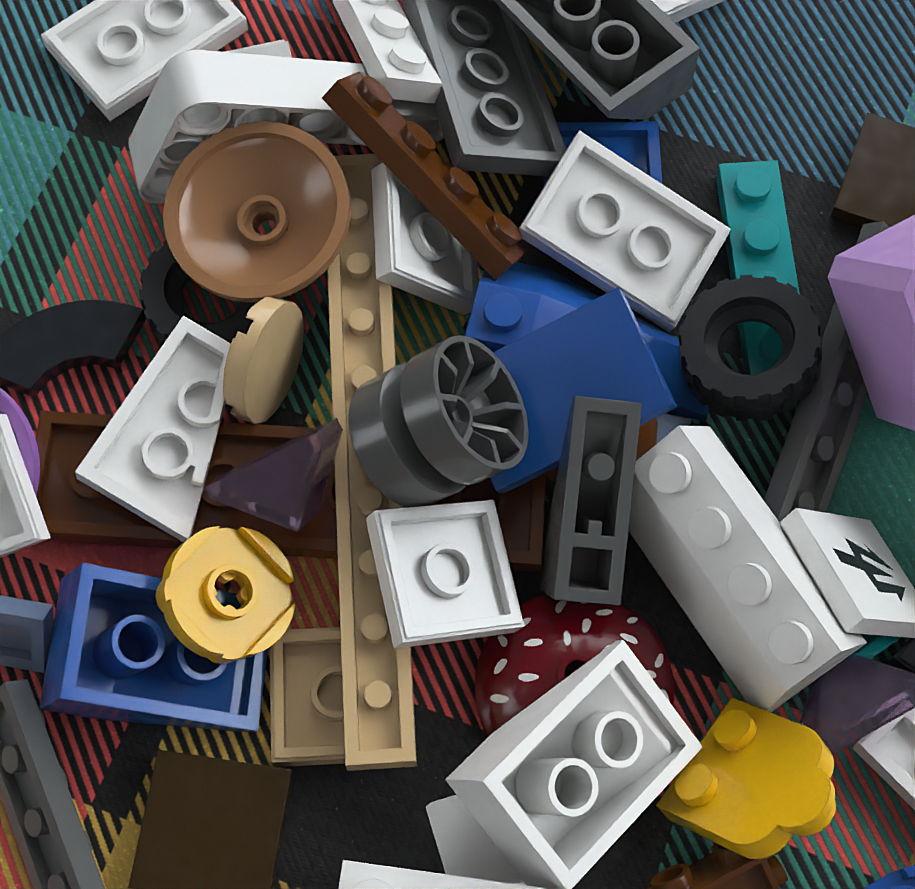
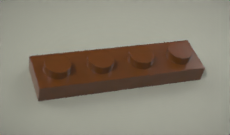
M360 72L337 80L324 94L322 99L495 281L529 250L520 241L522 236L517 226L500 212L494 213L477 196L479 190L475 182L461 169L450 167L434 150L436 147L435 142L429 133L420 125L411 121L407 122L391 105L392 97L380 82L370 76H363Z

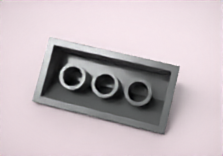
M494 0L608 118L649 119L691 89L700 47L652 0Z

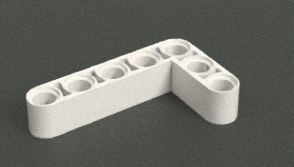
M189 50L178 53L164 65L129 138L128 145L140 197L148 203L164 204L170 181L185 157L211 135L231 126L235 128L238 124L255 121L279 122L302 129L322 143L366 145L322 99L324 94L339 79L360 72L363 76H369L364 64L207 50ZM392 99L391 105L407 122L411 121L420 125L429 133L435 143L444 138L434 104Z

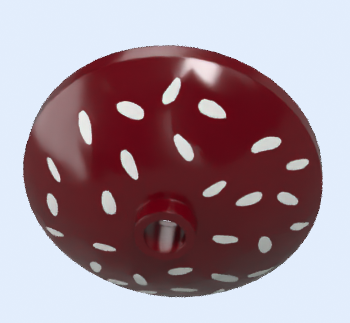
M547 594L535 597L520 605L524 627L515 633L489 636L482 648L476 668L475 702L478 716L487 738L565 679V672L569 668L582 667L618 640L625 641L672 706L674 703L673 673L669 658L660 639L638 614L622 603L620 605L555 600Z

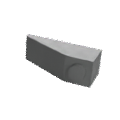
M582 396L572 397L547 523L540 590L555 600L610 605L621 604L642 403Z

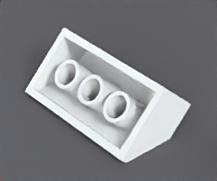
M679 425L636 461L628 531L746 702L765 711L772 712L867 642L861 634L844 632L782 530V525L711 427Z

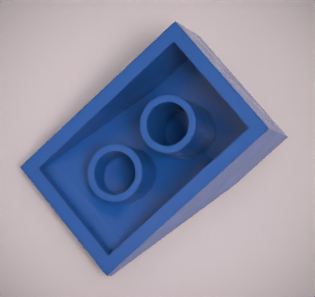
M82 562L61 579L39 710L108 721L248 733L258 731L268 649L249 658L234 660L226 664H218L186 648L173 634L165 620L164 613L157 606L155 595L162 578ZM217 590L216 598L222 606L231 605L236 610L240 608L241 603L237 600L236 593Z

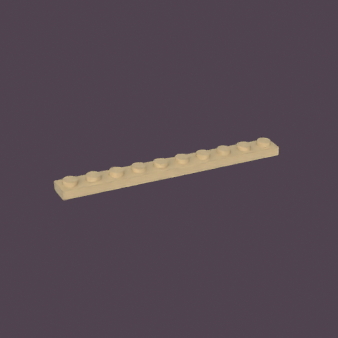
M375 154L334 156L344 173L351 198V219L345 242L332 264L327 268L345 766L348 771L417 766L411 647L393 648L365 519L376 510L404 507L387 498L369 479L357 458L349 431V406L355 391L363 383L396 366L392 286L376 279L371 169L383 162Z

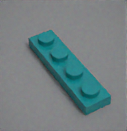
M778 160L719 164L716 182L722 222L731 229L725 239L731 280L739 279L740 275H752V277L764 278V275L776 278L777 282L785 285L789 283L796 287L800 295ZM760 322L738 324L745 375L759 374L774 366L781 356L783 347L777 332L770 326Z

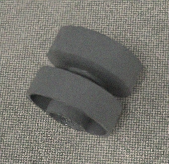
M467 336L449 337L417 354L408 363L399 364L368 380L355 391L349 406L351 441L362 468L381 493L391 501L406 508L432 505L460 492L467 485L477 484L516 466L522 460L528 445L527 414L522 397L512 376L500 359L489 348Z

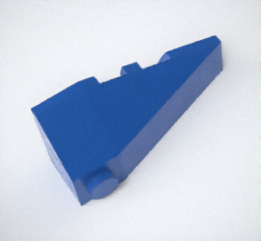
M516 262L496 281L485 270L479 281L465 336L479 341L492 352H495L600 296L547 268ZM635 316L677 405V408L667 413L706 421L709 406H703L696 399L694 390H689L678 347L680 346L679 339Z

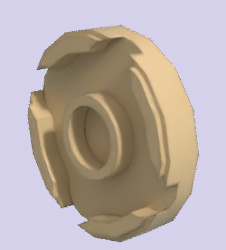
M264 297L249 309L246 318L254 321L247 334L238 332L236 337L233 338L224 367L223 395L226 404L234 407L230 410V413L236 418L254 424L267 421L278 410L289 392L302 353L304 337L302 312L296 303L281 298Z

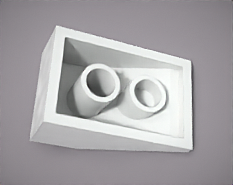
M618 640L494 731L445 780L527 886L548 889H572L703 746L625 641Z

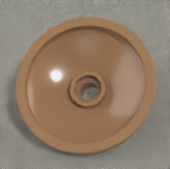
M255 121L238 124L235 128L231 126L211 135L197 145L181 162L170 181L165 197L163 210L165 236L174 258L184 272L195 283L210 293L239 302H259L264 297L283 298L311 284L332 264L340 252L348 233L351 219V198L347 181L339 163L330 150L314 136L302 129L279 122ZM268 220L276 222L275 228L270 233H257L258 227L263 222Z

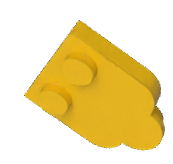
M731 698L700 742L703 747L678 773L656 805L670 821L741 856L750 859L766 858L780 851L789 842L793 834L810 836L820 832L831 822L836 811L835 788L830 780L834 769V758L819 735L811 728Z

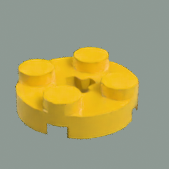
M216 526L205 528L194 534L172 553L164 567L162 581L157 587L155 597L157 606L164 613L169 628L186 648L201 657L208 658L213 663L226 664L234 660L252 657L268 649L282 637L293 618L295 603L290 605L292 594L289 584L294 582L288 560L277 545L265 535L245 527L235 530ZM216 579L223 584L233 579L239 584L241 588L237 591L236 598L241 603V606L238 610L231 605L224 607L219 603L216 598L217 590L214 587Z

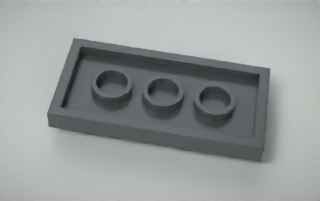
M401 0L406 17L442 82L434 107L453 167L463 171L550 177L564 155L566 148L525 32L494 0Z

